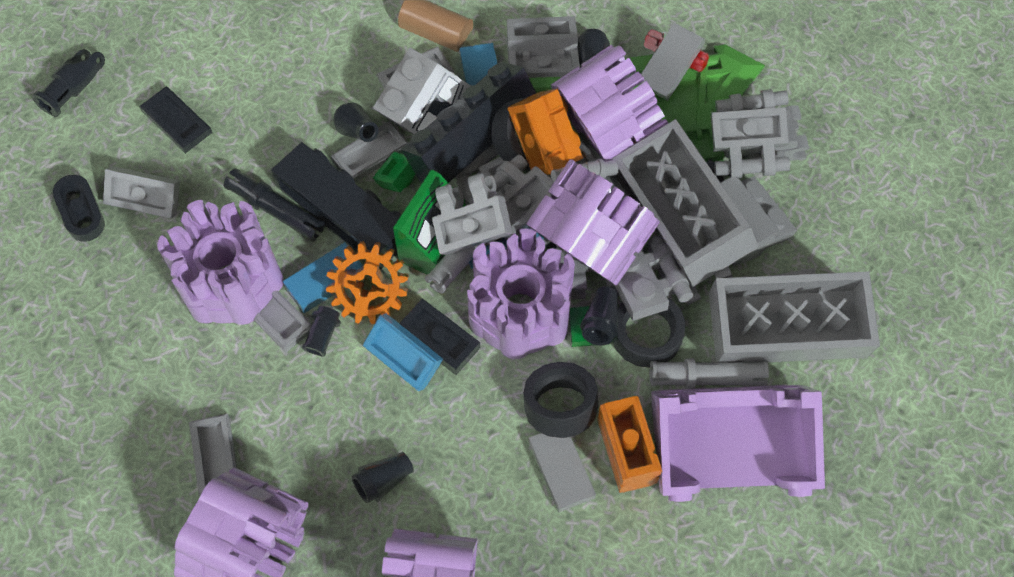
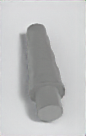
M597 159L580 164L604 179L606 176L618 173V164L615 160L604 161L603 159ZM564 167L551 171L553 182H555Z

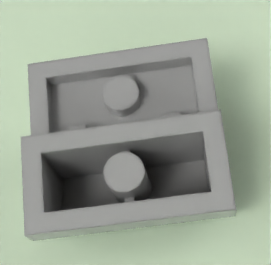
M575 16L507 19L508 63L524 67L529 78H561L576 67H580Z
M755 176L742 181L738 177H731L721 182L726 192L750 224L759 248L732 263L733 267L755 259L766 248L784 242L796 233L797 229Z

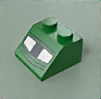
M432 169L393 227L398 259L403 260L405 265L426 275L445 256L439 253L432 217L441 215L440 206L436 198V188L448 185L449 183Z

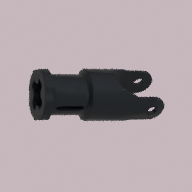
M86 49L79 50L53 73V80L41 92L36 91L32 95L33 101L47 114L58 117L61 114L60 108L71 97H77L104 66V55L101 52L90 54ZM84 54L85 59L82 61L81 56ZM98 57H99V59H100V62H99V63L96 62V59H97Z

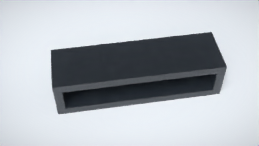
M505 62L494 65L482 80L476 85L467 88L459 100L452 106L443 109L437 115V119L429 126L412 136L411 141L401 150L420 183L424 182L431 169L438 172L448 183L451 182L493 144L492 122L496 112L502 105L515 99L530 97L536 94L524 67Z
M301 142L271 169L275 185L278 189L309 214L324 221L325 227L356 252L358 251V244L364 241L367 250H372L374 244L378 242L380 243L381 253L385 254L391 248L394 250L391 259L397 254L393 227L401 217V214L396 210L389 211L385 208L378 196L371 190L366 189L364 191L357 186L353 177L342 168L337 170L333 167L328 158L319 149L314 148L312 150ZM380 263L379 268L381 270L384 265Z

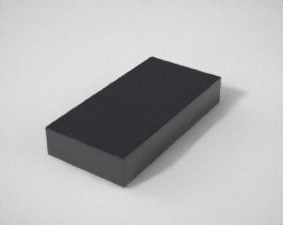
M167 86L139 106L141 111L185 154L212 134L211 127Z

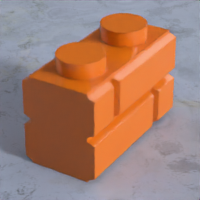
M558 88L536 93L523 101L507 107L531 170L537 166L546 175H551L552 170L565 167L570 159L575 162L583 159L579 148L581 144L580 138L572 129L567 116V102L559 94Z
M632 396L600 405L597 421L619 493L657 484L662 468L657 454H654L655 447L639 397Z

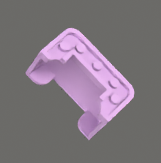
M804 385L669 389L651 392L656 454L662 468L661 475L659 476L660 493L663 496H668L669 501L692 500V494L699 493L700 488L777 485L780 488L788 489L789 496L796 497L811 496L812 490L825 489L821 391Z

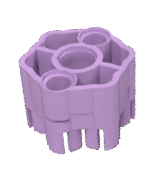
M619 45L616 47L608 46L581 64V68L576 67L551 84L552 89L558 88L559 94L567 102V116L578 133H584L604 161L613 160L612 158L668 124L666 119L662 120L665 116L656 104L657 99L652 88L644 80V77L639 72H636V68L630 58L625 60L623 56L626 55V52Z
M570 159L548 192L551 196H544L526 225L617 286L636 258L633 254L635 252L639 254L660 221L646 207L640 206L638 208L640 203L625 195L622 200L624 192L615 186L611 191L612 183L596 173L590 172L580 164L577 165L575 161Z
M203 200L194 201L187 206L189 212H183L181 218L185 229L181 226H175L167 231L174 245L170 246L168 240L163 235L158 240L157 247L171 271L173 278L171 281L192 317L200 323L249 324L254 321L257 313L260 314V311L272 299V292L275 290L279 291L283 286L284 278L269 241L264 236L252 206L247 202L240 201L239 207L243 214L240 216L234 202L224 205L221 208L220 214L215 204L207 202L205 205Z
M532 229L519 230V243L518 236L515 233L507 240V250H505V246L500 242H490V254L486 255L484 243L480 244L473 253L474 279L470 284V290H467L469 327L471 331L510 359H521L530 353L541 351L548 346L560 344L565 339L568 328L575 268L572 256L567 253L564 256V264L561 263L562 250L552 248L545 252V242L541 236L536 238V231ZM516 294H524L531 297L533 301L526 304H517L511 302L508 298Z
M235 467L229 470V472L213 478L204 488L176 539L174 576L262 577L256 574V571L259 570L271 577H282L286 566L268 557L272 555L286 563L291 561L295 550L276 542L275 538L277 537L297 548L299 547L304 537V527L301 525L307 513L305 510L308 508V502L273 485H269L267 482Z
M394 529L392 536L387 538L385 552H388L387 556L391 557H383V576L475 577L477 538L439 534V538H436L435 533Z

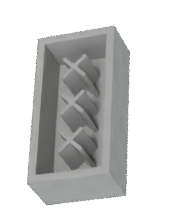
M676 119L612 158L617 162L618 171L637 202L640 203V206L649 209L655 214L654 217L660 221L656 231L668 246L693 287L759 248L750 224Z
M870 272L716 278L709 291L716 362L766 361L768 363L867 358L880 347Z

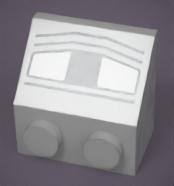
M409 47L373 109L414 135L437 119V115L443 109L452 106L463 96V92L471 87V85L437 62Z

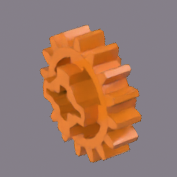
M362 241L358 244L357 252H354L350 246L344 249L346 259L339 256L334 258L332 262L338 270L329 269L326 276L335 281L326 287V292L336 293L337 296L333 299L331 305L338 306L342 304L344 306L341 314L342 317L345 318L352 312L356 314L355 323L359 324L363 316H368L372 325L376 323L377 314L383 315L387 313L391 316L390 306L397 310L401 308L402 303L397 296H407L408 289L400 286V283L408 281L409 275L399 273L398 270L403 266L404 262L403 260L395 262L391 260L394 252L393 249L390 248L383 254L380 252V243L376 242L372 250H367L365 242ZM366 259L364 266L357 270L346 269L353 262ZM380 263L388 269L392 280L383 275L379 268ZM365 275L371 276L372 283L375 284L370 290L363 289L364 283L360 281L364 279ZM344 287L351 290L356 298L355 302L348 297ZM378 296L384 298L388 296L381 304L369 306L371 300Z

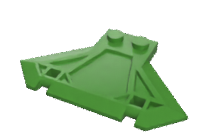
M726 44L714 46L715 54L709 55L708 64L702 72L689 68L668 101L656 94L654 95L657 99L656 104L665 116L662 120L666 119L669 124L676 119L705 162L708 160L713 162L724 160L723 151L713 152L711 114L716 112L715 101L729 99V95L741 94L742 97L765 67L764 64ZM654 54L629 57L636 68V72L641 74Z

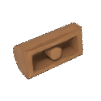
M404 0L398 16V25L400 28L458 52L473 29V20L428 0Z

